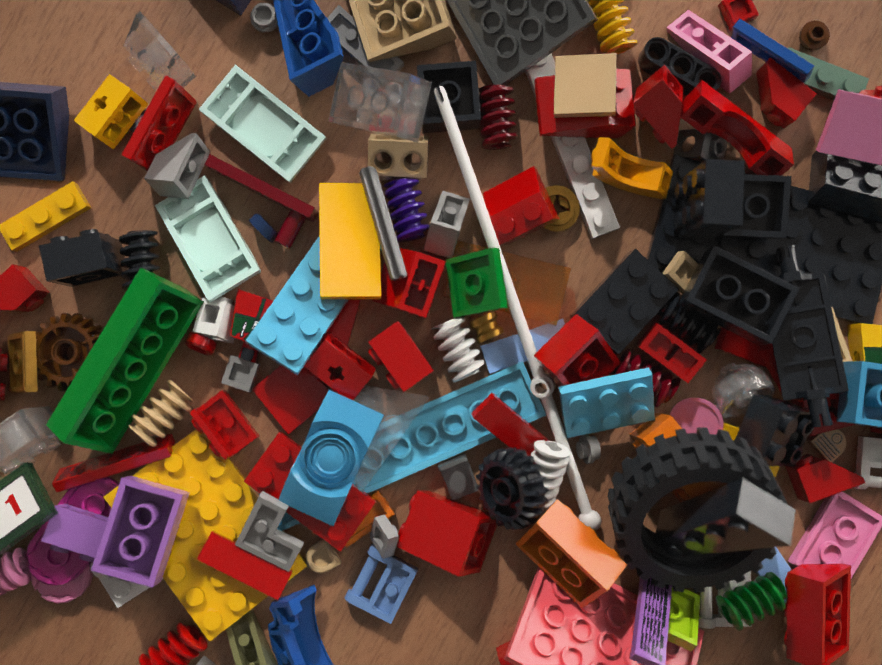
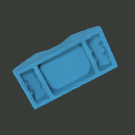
M328 390L311 424L300 453L289 472L278 500L334 526L384 414L332 390Z

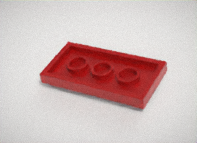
M279 432L243 482L260 494L263 491L279 499L289 472L302 447L282 432ZM353 484L334 526L290 506L286 513L341 552L372 509L376 500Z

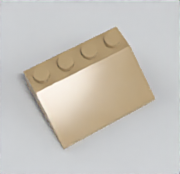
M349 0L369 62L430 50L457 39L445 0Z

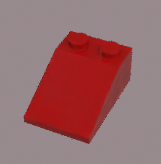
M616 69L615 116L555 118V75L537 77L534 80L540 136L619 139L636 126L630 69Z

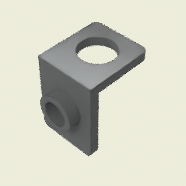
M696 129L680 130L673 156L677 155L687 159L724 160L727 141L713 133H705L703 135ZM693 136L695 138L693 148L684 152L682 148L684 141L688 137Z
M465 453L438 464V469L442 473L452 500H457L478 491L476 488L478 484Z

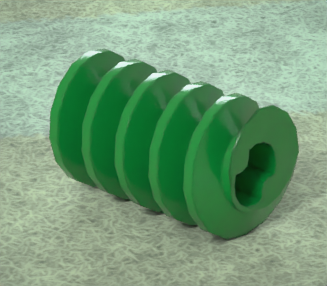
M767 572L764 576L756 577L754 581H747L744 586H736L733 591H725L723 596L717 595L715 599L723 617L738 631L743 630L742 619L748 626H752L754 624L752 615L758 621H763L765 618L764 612L768 616H773L775 608L779 611H784L786 608L784 600L787 597V592L781 579L773 572Z

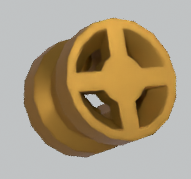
M496 311L469 322L471 328L476 330L478 344L505 332L503 327L497 323L498 316Z

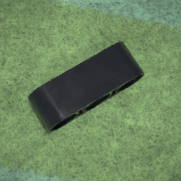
M654 37L650 39L639 54L638 64L643 71L653 75L665 65L683 86V94L685 96H688L699 84V80L705 81L715 90L720 87L721 75L715 68L664 38ZM648 51L656 52L660 59H653ZM674 65L680 66L684 74H678L674 70Z

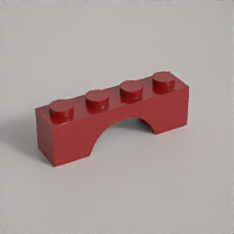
M703 80L682 101L680 118L703 135L705 133H713L725 139L741 154L749 169L757 175L782 176L794 165L793 152L789 145Z

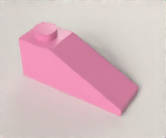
M687 10L667 27V32L684 51L715 68L720 73V87L728 93L734 91L752 76V51L690 10Z

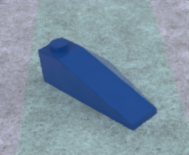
M273 0L290 81L308 97L332 86L344 58L339 35L314 0Z

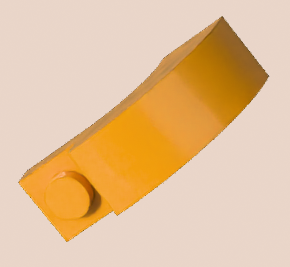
M599 137L597 146L594 148L591 156V167L594 168L592 175L595 178L624 191L652 198L666 199L673 170L665 162L635 157L623 151L612 139Z

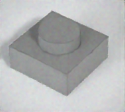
M230 355L221 383L251 392L261 364Z
M385 514L374 517L370 533L371 541L383 559L394 556L399 540L397 528L391 525Z

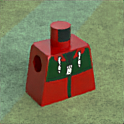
M238 289L230 336L244 341L238 358L255 363L259 351L248 345L246 339L270 307L273 300Z

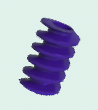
M403 178L384 184V187L389 188L384 192L385 197L392 199L387 203L388 209L395 210L390 214L391 220L398 221L393 225L394 231L401 233L396 237L398 243L421 239L426 236L423 232L430 227L429 224H421L420 222L427 217V213H418V209L423 207L425 203L415 201V198L420 196L422 191L413 190L412 188L419 183V179Z

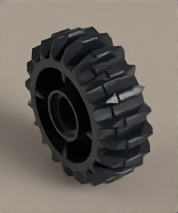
M516 447L501 448L484 457V462L479 465L480 473L476 475L480 482L476 488L480 490L481 496L479 499L483 500V510L490 512L489 517L492 520H496L498 527L504 526L507 530H521L535 524L540 516L546 512L544 506L549 502L544 496L549 489L543 484L546 477L540 475L539 470L541 466L534 465V456H527L525 450H517Z

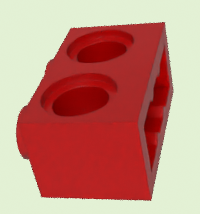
M656 322L650 325L636 343L638 347L687 383L692 380L707 361L706 358Z

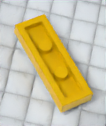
M72 181L1 223L0 232L10 249L18 252L91 209V206L78 184Z

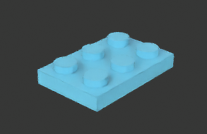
M649 368L559 386L564 429L567 438L655 420L653 377Z

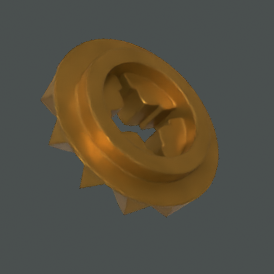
M559 185L549 186L546 190L552 203L554 204L557 197L559 207L568 211L560 212L558 214L559 220L543 228L552 232L567 230L576 222L579 216V201L570 189Z

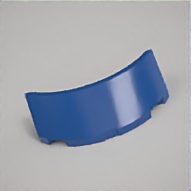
M315 585L271 602L269 610L273 615L274 621L268 624L272 650L278 665H333L321 640L316 622L315 596L317 590Z

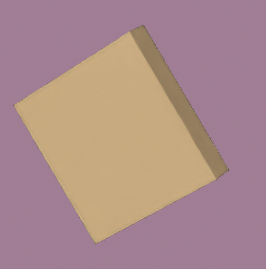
M617 53L555 56V118L616 115Z

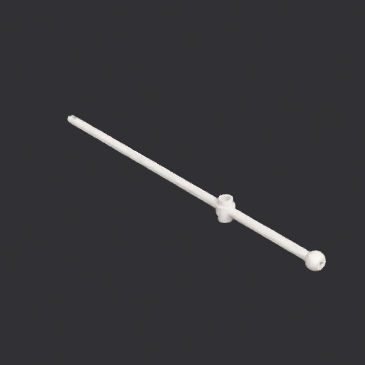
M440 86L444 99L443 103L437 88L434 90V95L488 248H499L507 303L534 377L530 384L531 392L535 397L542 400L556 442L565 445L571 451L552 396L555 381L550 375L544 373L541 364L534 357L537 351L446 90L443 86ZM539 383L545 384L547 389L541 388ZM573 454L569 456V463L566 466V472L581 512L578 519L595 531L601 526V517L598 512L591 508Z

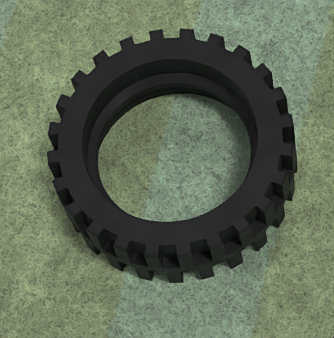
M697 427V432L690 434L686 433L685 428L675 430L676 436L666 439L661 434L654 437L655 444L649 447L642 444L637 447V456L635 458L626 457L621 463L623 472L614 473L612 478L614 488H609L608 509L620 555L624 556L630 570L636 568L638 577L644 581L652 578L654 586L663 589L667 584L671 585L673 591L683 592L684 588H693L695 593L704 592V587L715 586L716 590L725 588L724 583L732 580L739 583L745 580L744 574L751 570L757 573L763 568L761 562L765 558L772 560L777 552L774 547L675 557L667 554L662 547L653 543L655 532L645 527L643 522L650 509L662 497L675 489L698 482H722L729 484L743 478L787 504L782 494L783 492L766 460L763 459L756 447L750 448L744 438L737 436L733 441L728 431L720 429L716 435L710 434L708 428Z

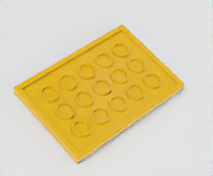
M195 429L172 446L173 451L170 457L147 464L132 476L190 492L163 579L210 642L266 599L268 595L197 560L212 531L235 542L237 541L258 496L249 485L243 482L245 478L231 459L224 460L223 457H217L210 449L209 443L211 441L205 433L201 434ZM119 486L104 496V499L111 508ZM300 552L290 569L293 572L289 580L308 566Z

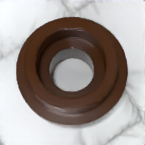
M817 20L806 23L799 35L800 44L807 50L821 49L828 43L830 38L828 27L823 22ZM812 31H815L819 38L814 37Z

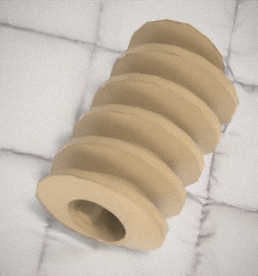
M171 380L167 381L170 391L159 388L158 392L162 399L158 400L150 397L149 400L153 407L150 409L142 405L140 409L144 416L139 417L133 414L131 417L135 425H128L141 439L152 447L157 445L154 435L161 438L166 436L163 426L169 429L175 427L171 419L172 417L177 420L183 419L180 409L188 412L192 410L188 401L193 400Z

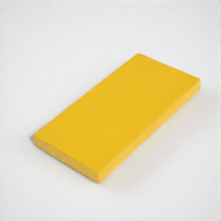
M319 183L320 299H381L380 242L362 183Z

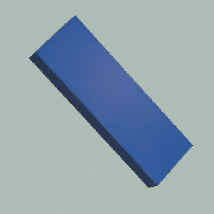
M740 18L733 26L732 39L752 51L754 55L765 62L772 58L804 84L810 78L814 68L813 64Z

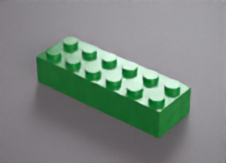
M140 268L46 426L65 444L113 454L127 431L128 425L133 421L131 416L133 414L136 415L204 301L184 287Z

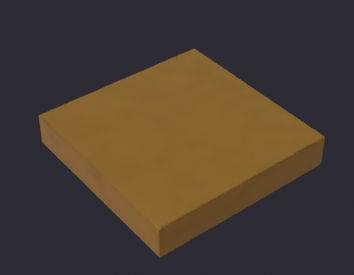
M36 331L10 334L7 336L10 393L38 392Z

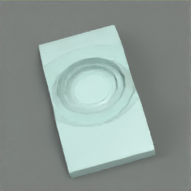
M236 64L199 108L206 117L289 183L293 181L327 139L326 136Z
M205 175L197 180L189 199L168 197L155 205L210 303L261 272L249 246Z

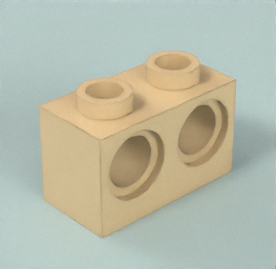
M371 134L368 139V166L376 168L379 180H391L393 176L419 179L421 181V178H427L429 136ZM380 152H386L391 156L392 161L383 164L378 161L376 155ZM414 153L421 158V162L417 165H411L406 161L405 157L408 154Z

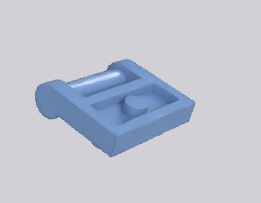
M371 544L367 551L369 556L353 588L348 589L344 599L352 605L391 624L418 568L396 556L383 559L375 545ZM380 561L387 566L370 599L362 594Z

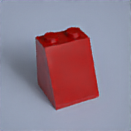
M417 490V493L410 500V512L407 520L400 527L398 533L400 539L397 547L458 577L480 573L497 527L496 520H492L488 512L432 491Z

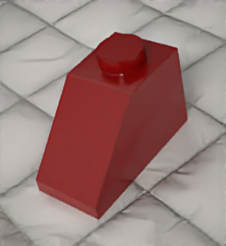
M769 58L756 71L761 111L767 115V119L772 124L781 126L783 129L797 120L817 94L772 58Z
M12 264L0 275V311H34L43 304V298L50 293L27 267Z
M812 454L802 455L795 466H785L797 499L807 503L818 501L865 483L864 477L826 459L814 457Z

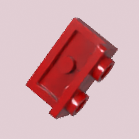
M221 390L202 406L190 411L193 417L191 422L195 429L201 434L205 433L211 441L209 447L212 452L219 458L223 457L224 460L233 457L259 437V434L226 390Z

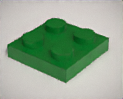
M488 248L445 260L453 318L508 308L499 248Z

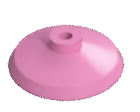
M702 398L684 399L678 402L670 413L682 429L685 428L687 434L696 433L697 427L708 428L710 434L716 435L718 430H723L724 427L723 417L719 409L713 403Z

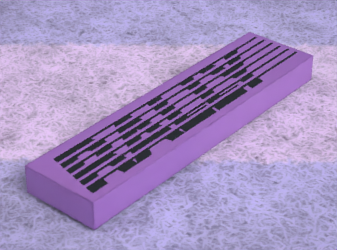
M640 578L630 659L642 665H665L672 592L671 585L666 584L662 589L654 586L652 578L646 581Z

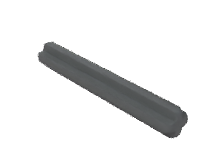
M368 166L360 170V178L389 277L393 281H398L407 277V271L377 170L372 166Z

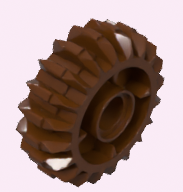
M62 313L60 318L58 316L49 317L50 324L46 322L39 324L42 332H36L37 371H41L37 379L40 381L47 380L46 386L49 388L57 386V390L61 392L66 391L103 328L100 324L93 325V318L85 317L83 319L82 314L74 313L72 316L70 313ZM70 345L74 348V356L71 359L67 357V349Z

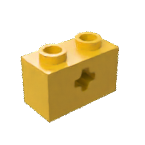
M109 74L74 121L114 150L147 107L148 103L129 87Z

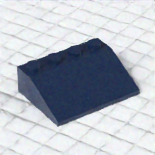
M0 82V177L52 181L65 180L69 129L66 87Z

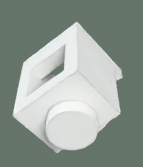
M221 296L210 303L207 298H202L204 303L198 311L192 332L199 333L212 340L233 343L235 338L230 336L235 307L232 305L233 300Z

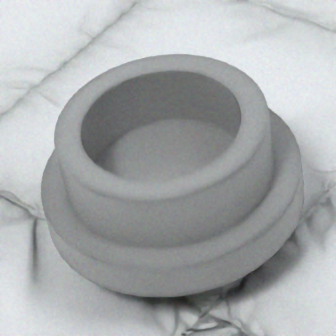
M259 3L252 9L250 20L256 30L268 33L276 29L278 22L273 5Z
M588 434L581 435L579 442L576 443L577 455L586 464L594 463L601 456L598 439L595 436L590 437Z

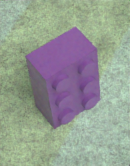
M135 476L122 477L91 571L152 588L160 583L190 492Z

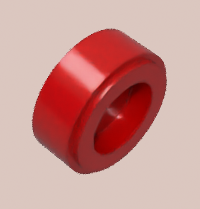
M190 332L185 341L186 346L193 351L208 356L214 353L217 343L212 339L195 332Z

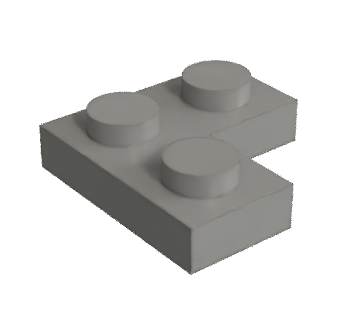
M262 491L235 545L289 572L304 542L277 529L289 506Z

